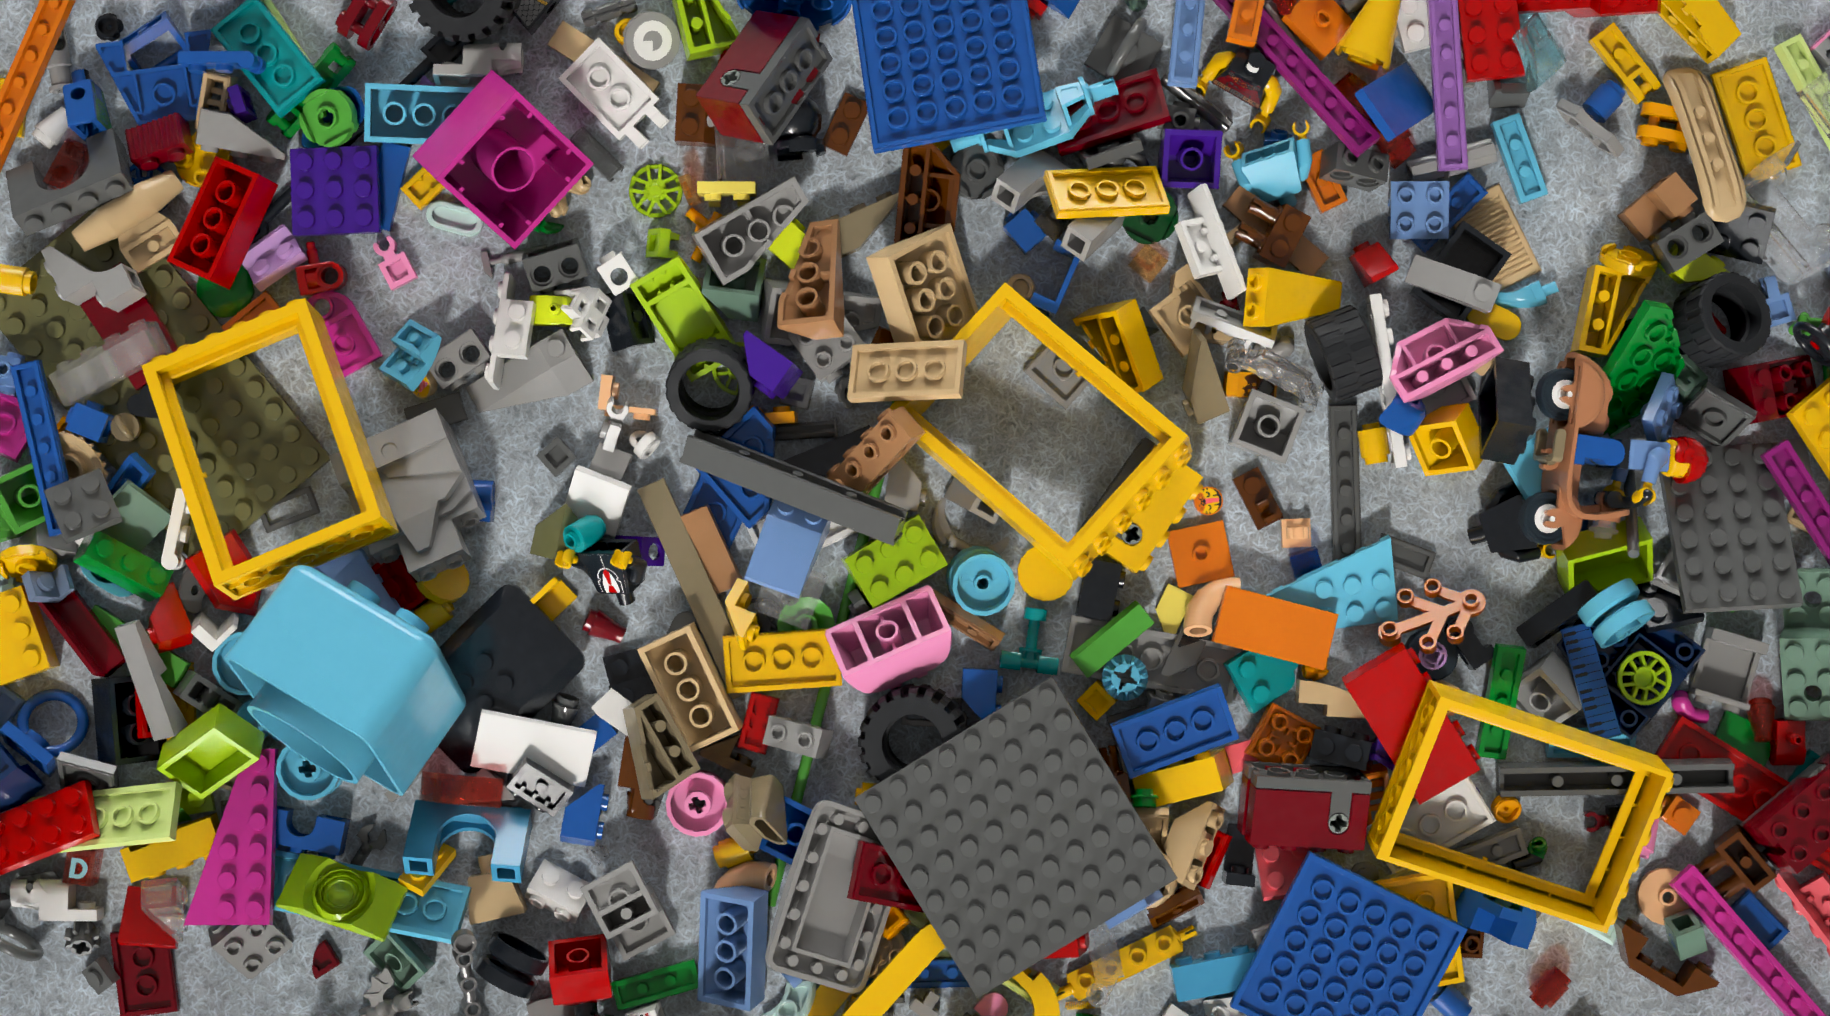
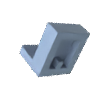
M60 565L53 572L27 571L21 576L29 602L59 603L74 590L68 565Z

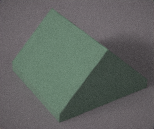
M389 932L385 942L375 940L363 952L380 972L386 965L390 967L395 977L393 986L400 993L406 992L435 965L410 936Z

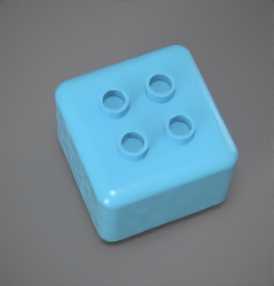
M294 566L289 570L224 657L227 664L253 698L247 710L264 729L280 742L329 774L353 784H357L361 777L365 775L393 793L403 796L466 706L464 693L438 644L430 635L426 634L429 626L417 615L404 608H399L395 615L378 606L381 602L379 596L358 581L351 580L347 587L310 566Z

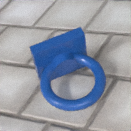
M49 689L34 694L23 704L17 717V727L7 721L0 731L4 742L50 778L57 769L54 757L59 756L61 751L70 753L86 737L89 728V716L85 705L78 697L64 690ZM47 701L66 703L74 710L77 717V727L74 734L69 740L59 745H50L41 735L29 729L31 713L37 706Z

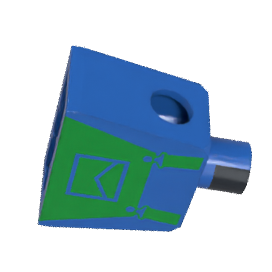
M78 69L71 72L73 83L63 86V95L68 127L86 142V138L110 129L112 126L103 91L90 79L88 70Z

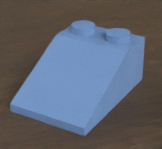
M774 499L766 516L744 579L800 598L830 531L831 521Z

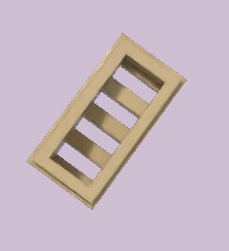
M206 71L203 74L195 129L198 127L201 107L209 108V105L220 107V111L230 112L227 104V98H230L227 87L237 84L238 77ZM215 83H223V89L214 87ZM212 94L222 95L221 100L211 99Z

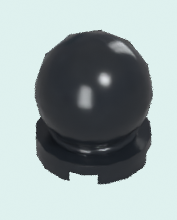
M809 96L803 101L774 145L768 146L770 160L775 159L777 156L780 162L802 160V154L816 152L817 157L826 154L825 140L817 138L821 130L822 115L818 104Z

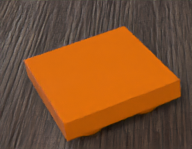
M1271 702L1267 705L1250 738L1251 742L1244 753L1261 762L1303 764L1311 749L1315 729L1321 728Z

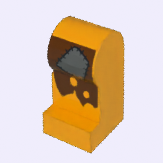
M1226 370L1224 371L1223 391L1225 397L1247 398L1253 388L1276 397L1278 376Z

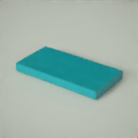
M262 0L244 1L210 29L226 51H250L265 60L266 69L261 74H254L246 69L241 70L280 118L285 116L311 92L326 82Z

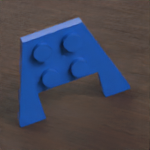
M210 29L184 32L187 51H209ZM122 40L95 44L100 57L138 126L158 118H163V116H168L169 114L173 115L174 112L179 113L186 121L196 120L203 74L188 72V68L181 64L128 71Z

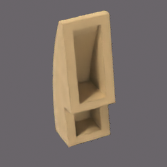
M1296 679L1295 702L1323 704V715L1329 717L1366 719L1348 691L1317 681Z

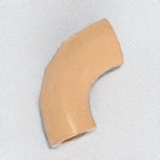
M1240 577L1214 580L1197 590L1186 606L1183 622L1184 634L1191 637H1204L1212 633L1213 616L1220 609L1225 586L1228 585L1241 589Z
M746 861L728 869L717 880L714 888L743 885L770 891L776 881L777 865L768 861Z

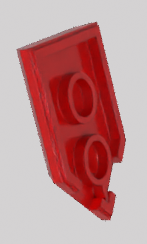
M234 528L224 534L233 566L253 558ZM202 549L184 559L215 609L256 616L262 589L240 599L233 600L214 587Z

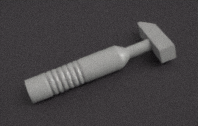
M547 244L504 253L500 258L491 260L488 251L480 252L484 272L493 279L491 265L499 263L508 265L521 262L523 254L547 247Z

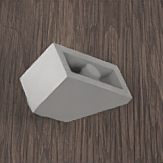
M903 457L888 472L885 501L906 510L918 512L919 506L925 507L927 490L921 489L922 482Z

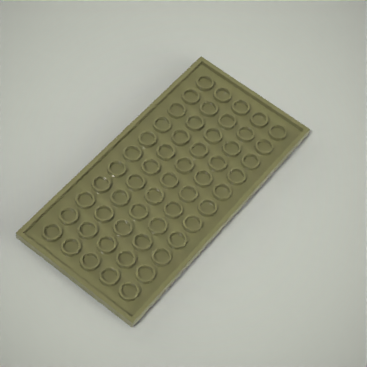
M99 207L89 210L44 247L51 246L69 255L94 272L107 271L119 262H123L131 268L120 252L118 238L84 252L71 234L80 223ZM39 251L21 266L28 267L31 271L37 273L38 282L35 293L27 294V296L0 293V330L16 350L25 356L26 362L42 360L48 388L67 411L72 406L74 407L76 402L86 404L87 400L105 406L103 411L114 416L120 413H130L127 408L128 399L135 394H140L141 389L138 391L134 388L81 306L63 301L55 291V280L46 271L43 264L45 259L42 252ZM167 257L138 274L147 293V299L179 347L204 340L211 333H221L224 331L221 328L222 324L202 303L186 280L170 262H167ZM248 355L174 385L202 472H206L208 476L205 478L223 535L233 528L238 535H241L258 521L262 515L270 511L279 501L293 492L330 461V454ZM137 416L142 424V431L139 437L131 442L116 439L112 432L107 443H99L92 440L116 471H118L129 454L137 452L156 471L144 488V491L172 511L176 488H181L159 419ZM191 515L188 526H191L190 538L183 546V552L187 557L202 549Z

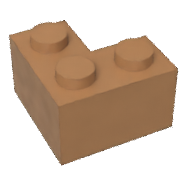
M1674 172L1656 182L1618 214L1617 217L1638 242L1645 239L1652 241L1655 239V235L1663 230L1661 226L1668 220L1673 223L1677 219L1681 220L1694 209L1691 204L1698 198L1681 177Z

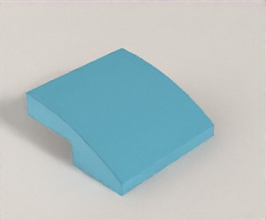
M409 319L391 339L397 348L378 369L385 376L414 392L430 370L437 356L442 338L437 333Z

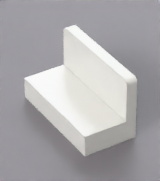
M201 611L193 619L191 633L213 652L238 628L239 614L233 612L218 627Z

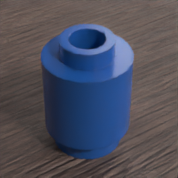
M1607 80L1605 84L1601 83L1582 106L1594 121L1605 123L1622 104L1625 91L1614 81Z
M1452 984L1437 987L1429 1002L1443 1016H1468L1472 1010L1469 999Z

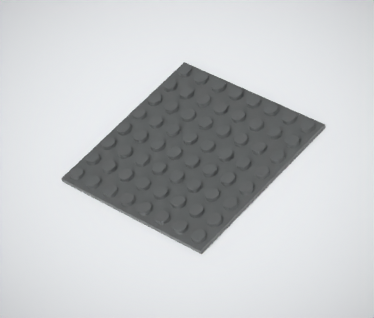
M1053 676L854 798L977 998L1178 879Z

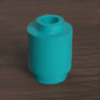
M586 515L565 527L563 531L564 543L569 549L577 553L582 552L603 538V535L606 533V525L599 516Z

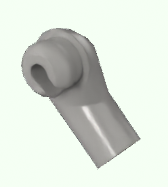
M1282 336L1280 341L1273 345L1272 349L1266 347V351L1263 354H1259L1260 344L1255 343L1251 355L1271 362H1278L1293 353L1295 342L1290 336Z

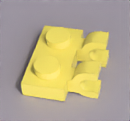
M697 181V194L699 197H704V201H708L709 207H721V197H733V201H737V206L739 207L750 201V197H757V184L755 181Z

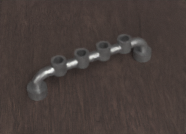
M460 929L452 935L451 944L453 947L452 955L460 970L456 977L457 982L464 994L461 1006L466 1016H479L482 1008L475 994L477 980L471 970V963L473 962L472 952L476 948L477 941L470 930Z

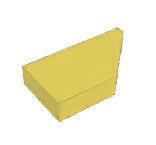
M1168 583L1155 610L1163 632L1176 634L1185 616L1186 606L1193 595Z

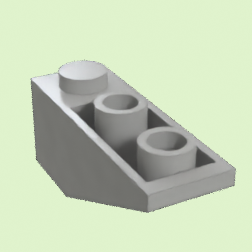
M204 107L200 108L195 143L201 145V150L218 153L219 148L231 150V156L248 158V154L259 155L260 161L275 164L277 159H285L284 151L232 113Z

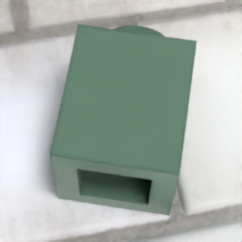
M1690 908L1663 918L1669 944L1681 961L1708 951L1703 926Z

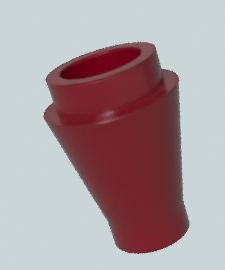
M590 609L582 626V630L588 632V636L612 640L618 643L622 641L627 627L620 625L600 609L598 611Z

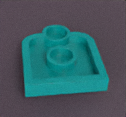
M1247 650L1241 651L1223 663L1250 713H1256L1289 691L1295 683L1294 670L1299 665Z

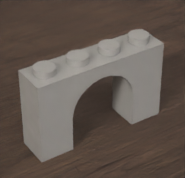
M1043 150L1025 155L997 178L990 199L1014 214L1032 198L1049 195L1043 179L1045 170H1067L1070 168ZM1125 216L1076 218L1068 225L1060 246L1082 261H1085L1121 228Z

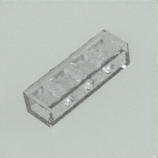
M144 319L138 320L128 326L129 331L122 335L119 332L105 338L104 345L98 348L92 346L80 352L81 357L77 360L69 359L56 366L57 371L48 376L63 406H74L76 402L82 403L142 370L141 365L150 362L152 358L173 353L158 322H145Z

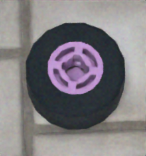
M1429 629L1419 630L1409 637L1404 646L1406 649L1412 647L1421 661L1417 664V667L1422 674L1427 671L1433 681L1446 678L1457 665L1459 656L1456 644L1448 642L1446 633L1441 632L1437 640L1436 651L1432 654H1424L1420 651L1419 639L1427 634ZM1425 642L1423 645L1430 647L1433 643Z

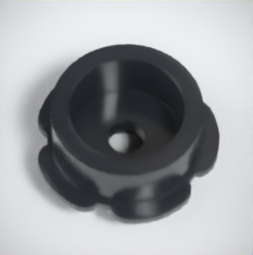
M112 13L101 15L95 22L96 34L103 41H116L120 38V32L124 29L123 22ZM108 25L112 26L111 30H107Z

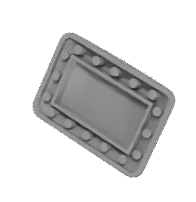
M829 800L819 801L814 806L799 842L782 892L765 954L766 964L774 971L852 994L863 990L868 981L891 909L890 906L847 898L859 840L882 845L862 811Z

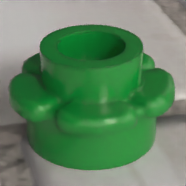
M1136 789V795H1131L1130 798L1133 799V807L1155 808L1156 799L1159 796L1153 795V789Z

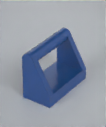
M166 11L121 39L125 59L133 70L142 69L133 53L167 31H170L181 46V49L178 51H187L185 39ZM178 51L152 68L178 65Z

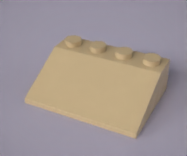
M951 223L891 244L866 257L894 343L952 340L978 312Z

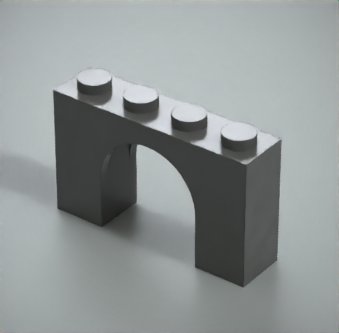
M113 128L86 138L89 165L84 174L67 187L48 190L45 178L33 161L6 171L12 217L26 236L104 205L112 199L133 190L126 148Z

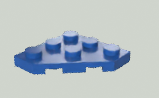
M753 406L739 423L734 424L733 427L721 436L734 443L770 457H775L776 427L757 406ZM696 469L748 529L753 528L768 514L773 503L772 498Z

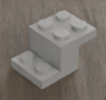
M633 860L580 888L606 939L613 938L624 961L676 934V930L650 881L645 884Z

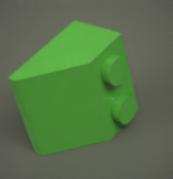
M32 462L0 476V514L15 535L46 521Z

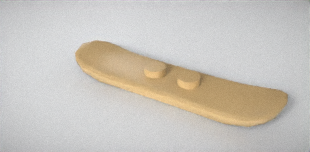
M1684 67L1668 70L1664 73L1663 83L1687 143L1704 209L1713 221L1727 223L1737 219L1743 213L1746 205L1745 185L1722 121L1713 88L1706 75L1697 69Z

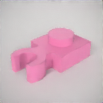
M388 236L386 238L390 246L386 251H382L378 243H374L373 248L378 255L385 259L378 266L390 289L394 291L419 277L406 252L403 251L397 254V243L394 238Z

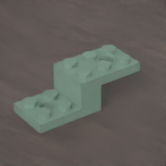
M1797 568L1803 605L1798 608H1783L1784 628L1779 637L1785 720L1830 721V568ZM1809 591H1815L1821 596L1822 600L1817 604L1809 603L1805 598V594ZM1815 685L1821 689L1822 695L1816 698L1811 697L1807 694L1806 687Z

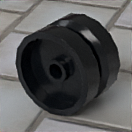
M495 931L487 944L491 954H483L474 970L484 980L514 996L530 999L538 985L534 976H542L549 964V958L526 942L510 934Z

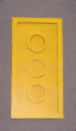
M1767 57L1711 74L1710 78L1745 184L1802 166Z
M1156 166L1094 168L1091 170H1045L1043 179L1056 219L1169 214L1170 204Z
M829 628L761 632L754 642L749 643L746 651L740 649L735 634L723 635L727 694L842 686V673L825 636V631Z

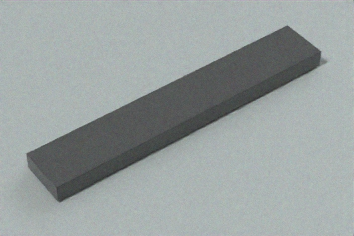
M1357 404L1327 405L1332 561L1355 553V550L1362 547Z

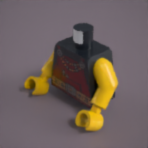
M1242 46L1234 52L1216 53L1201 72L1202 76H1198L1197 87L1202 89L1200 94L1203 97L1206 94L1210 80L1212 84L1259 110L1260 108L1261 112L1257 113L1250 122V128L1252 129L1257 121L1262 123L1263 130L1261 134L1270 125L1271 117L1269 113H1273L1282 93L1281 85L1275 76V64L1266 60L1263 54L1252 52Z

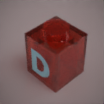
M104 849L67 852L62 882L89 887L98 884Z

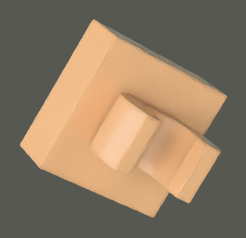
M1310 518L1280 519L1282 548L1311 547Z

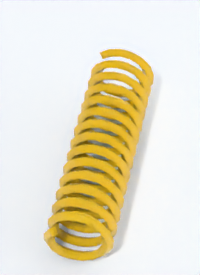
M1068 1001V1006H1067V1002H1066V1005H1065V1008H1067V1010H1068V1009H1069V1010H1070V1009H1071V1010H1072V1009H1073V1010H1074V1009H1089V1008H1090V1009H1091V1008H1092V1009H1093V1008L1095 1009V1007H1096V1006H1094V1001H1084V1007H1083V1001H1082V1007H1081V1001H1080V1007H1079V1001H1078V1007H1077V1001H1076V1007H1075V1001H1074V1008H1073V1001H1072V1008H1071V1001H1070V1007H1069V1001Z

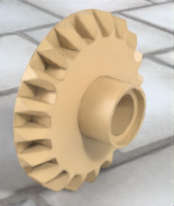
M66 430L60 432L59 437L69 480L100 468L108 484L106 477L109 473L104 469L106 463L100 460L101 453L93 449L94 443L88 444L85 437H78L73 432L68 433Z

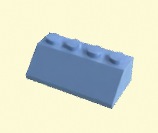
M741 885L701 891L697 1001L751 1011L765 999V954L769 890Z

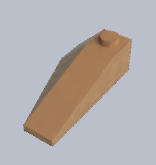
M839 220L810 222L798 251L800 255L795 268L791 269L789 273V283L785 293L782 292L778 300L777 327L781 330L814 340L844 337L845 311Z

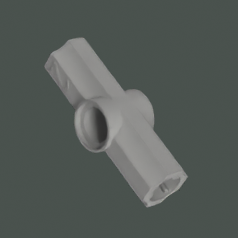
M1491 138L1467 144V170L1437 172L1436 151L1435 154L1407 161L1406 167L1410 181H1432L1439 178L1444 180L1449 179L1448 177L1453 175L1465 174L1471 169L1496 163L1497 152Z

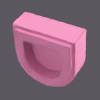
M989 992L973 1008L981 1016H1006L1008 1013V1002L1001 993Z

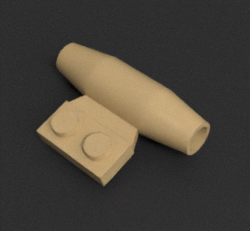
M171 169L135 184L132 191L114 198L97 208L71 234L84 252L118 238L120 252L131 268L136 270L137 274H140L170 254L179 231L170 218L160 214L159 211L184 188Z

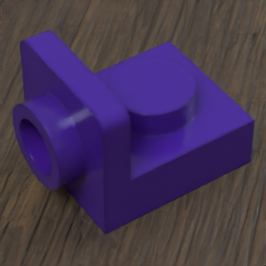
M238 84L227 87L230 98H227L230 113L245 124L257 120L250 93Z

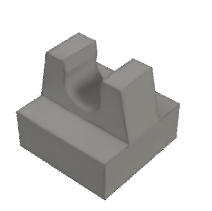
M929 988L923 999L915 994L909 1003V1008L920 1016H939V1010L934 1006L940 998V993L933 988Z

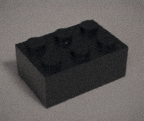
M1462 221L1433 260L1493 281L1512 254L1465 221ZM1416 286L1409 293L1442 318L1464 321L1472 310L1470 307Z
M1495 357L1478 393L1480 459L1514 465L1519 454H1524L1527 438L1529 435H1533L1536 429V418H1533L1532 414L1535 406V397L1531 396L1534 376L1530 375L1529 362Z

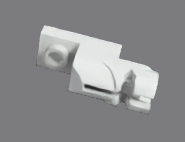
M499 43L463 45L462 64L454 62L433 64L435 86L475 88L491 69L498 73L499 76L523 73L524 51L522 43H507L504 50L500 49Z

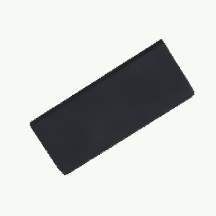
M1584 580L1516 628V631L1526 646L1537 648L1560 632L1561 629L1579 618L1578 611L1581 607L1600 592L1589 581Z

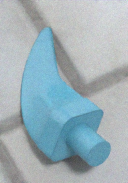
M1538 280L1514 292H1499L1494 304L1504 308L1539 307L1547 303V296L1559 292L1555 281L1541 286Z

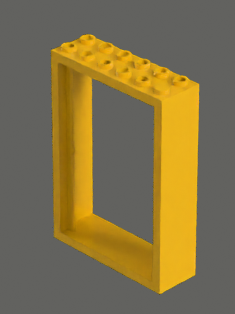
M1004 282L952 339H964L967 343L965 368L1003 326L1013 318L1076 371L1075 375L1078 378L1080 376L1085 378L1159 441L1158 445L1073 538L1067 542L921 416L935 400L895 401L889 408L894 410L904 406L926 432L916 444L1075 581L1079 576L1082 578L1091 570L1093 566L1091 562L1098 555L1103 556L1113 544L1111 540L1118 533L1123 534L1133 522L1131 518L1138 511L1143 512L1152 502V495L1158 489L1162 491L1168 486L1172 480L1171 475L1178 467L1182 469L1188 464L1192 458L1191 453L1193 451L1189 436Z
M305 298L293 299L279 309L264 311L257 318L247 322L235 323L226 331L211 333L204 340L194 344L182 345L173 353L156 356L150 362L141 365L213 585L233 600L240 599L281 582L294 566L307 565L314 568L399 533L325 321ZM299 334L361 513L233 566L205 478L208 476L206 472H202L174 385Z
M1429 680L1366 839L1377 859L1607 933L1610 925H1613L1617 919V908L1621 899H1624L1628 893V882L1632 872H1636L1639 867L1642 848L1650 841V829L1653 822L1661 815L1662 801L1665 794L1670 792L1673 786L1674 773L1658 755ZM1447 711L1635 772L1585 893L1489 862L1488 858L1484 856L1482 859L1399 832Z

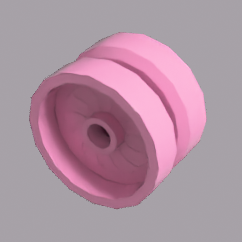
M698 770L672 787L666 799V810L673 826L683 834L694 837L706 836L718 830L723 824L722 813L727 806L724 796L725 781L713 772ZM698 797L700 801L705 800V805L697 807L694 802L695 798Z

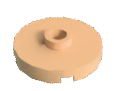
M1669 867L1656 868L1647 872L1640 881L1636 890V903L1641 913L1650 921L1665 925L1663 918L1690 908L1668 884L1680 871ZM1665 892H1670V900L1664 902L1662 898L1663 894Z

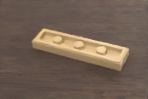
M562 21L547 45L575 62L594 40L565 21ZM619 57L655 93L660 82Z

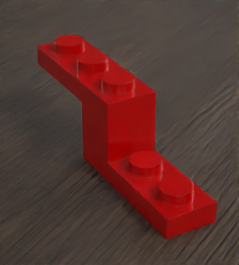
M1517 0L1519 14L1565 11L1573 17L1584 18L1661 13V0Z

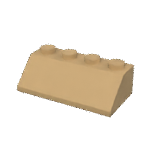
M695 622L687 624L637 649L657 693L660 695L691 752L731 735L742 728L743 723L729 694H727L726 687Z

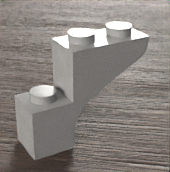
M51 246L41 250L45 259L44 267L54 278L56 283L55 291L63 301L79 306L95 296L103 307L120 312L147 295L136 270L122 263L107 271L94 272L69 255Z

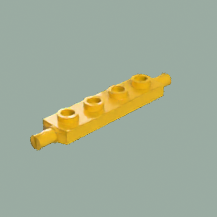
M1193 924L1179 931H1176L1169 925L1066 974L1068 984L1058 989L1056 995L1065 991V993L1057 996L1058 1002L1070 995L1081 1001L1183 952L1182 942L1197 936L1196 930L1185 935V933L1195 929Z

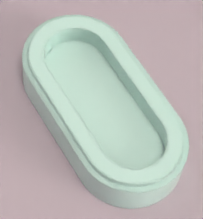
M437 200L431 203L426 212L427 220L434 228L465 237L478 235L484 226V222L468 207L444 200Z

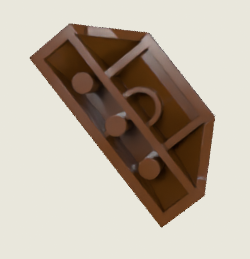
M935 143L903 149L894 243L947 223H951L955 233L961 173Z

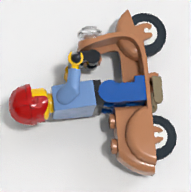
M1568 352L1564 361L1558 363L1557 369H1553L1542 376L1535 390L1536 403L1540 411L1550 418L1548 432L1544 428L1537 430L1533 459L1539 461V468L1543 470L1541 492L1535 493L1523 502L1518 513V524L1522 534L1530 541L1540 545L1551 544L1554 550H1565L1573 544L1579 536L1583 519L1593 520L1592 526H1589L1588 531H1593L1595 538L1611 540L1612 534L1618 535L1619 530H1616V525L1620 523L1621 517L1630 515L1628 508H1637L1642 504L1646 506L1655 501L1656 493L1652 489V485H1656L1659 472L1664 476L1672 477L1676 483L1687 484L1699 479L1706 472L1709 463L1706 448L1696 439L1686 436L1669 437L1664 442L1602 438L1609 425L1607 413L1609 402L1613 396L1611 382L1606 373L1593 360L1577 352ZM1584 464L1596 465V467L1613 468L1612 484L1607 485L1604 490L1597 491L1594 494V505L1582 506L1578 502L1581 468ZM1628 471H1643L1641 479L1643 487L1635 491L1632 497L1625 496L1620 487L1621 483H1625Z

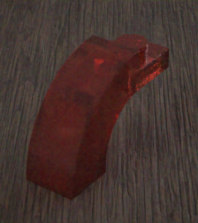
M422 771L419 800L455 805L502 808L504 779Z

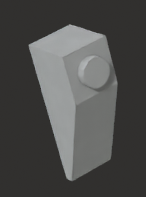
M1416 254L1404 281L1485 314L1492 311L1502 286L1476 274Z

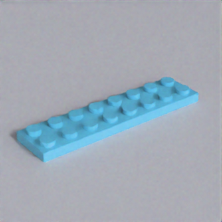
M275 850L274 910L297 914L278 908L276 902L300 854ZM339 862L356 870L377 873L399 883L400 873ZM436 880L424 897L408 890L389 932L451 944L452 935L461 929L469 903L471 887Z

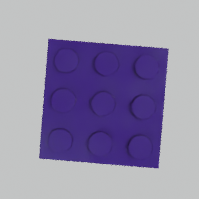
M377 145L290 149L293 236L382 233L379 147Z

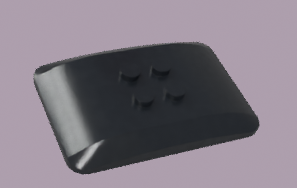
M507 584L499 588L439 647L464 693L466 706L438 747L465 773L472 774L482 769L470 766L482 709L533 719L582 671L585 665V657L582 651L536 604L530 601L531 598L517 585Z

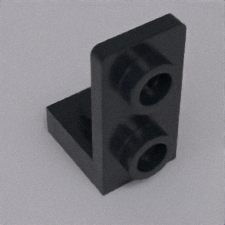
M1229 823L1226 834L1233 837L1224 855L1222 881L1227 885L1255 887L1256 875L1252 873L1255 848L1247 842L1245 835L1240 833L1237 829V824Z

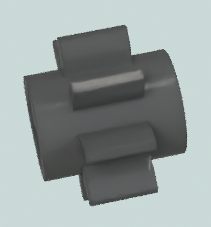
M74 921L73 928L65 929V948H70L72 953L79 956L92 954L93 947L100 948L101 928L96 927L91 921Z

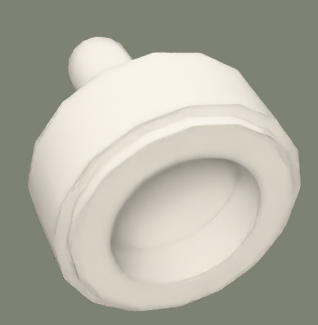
M639 430L633 432L629 437V442L634 447L633 453L640 459L648 458L658 448L661 441L660 437L653 431L647 433L646 431Z

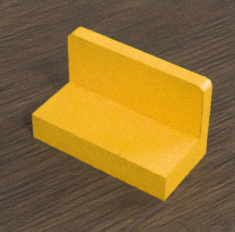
M555 576L530 601L536 604L553 621L578 596L559 576Z

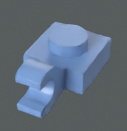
M1775 275L1760 278V286L1770 308L1772 323L1770 328L1797 320L1789 292L1780 294Z

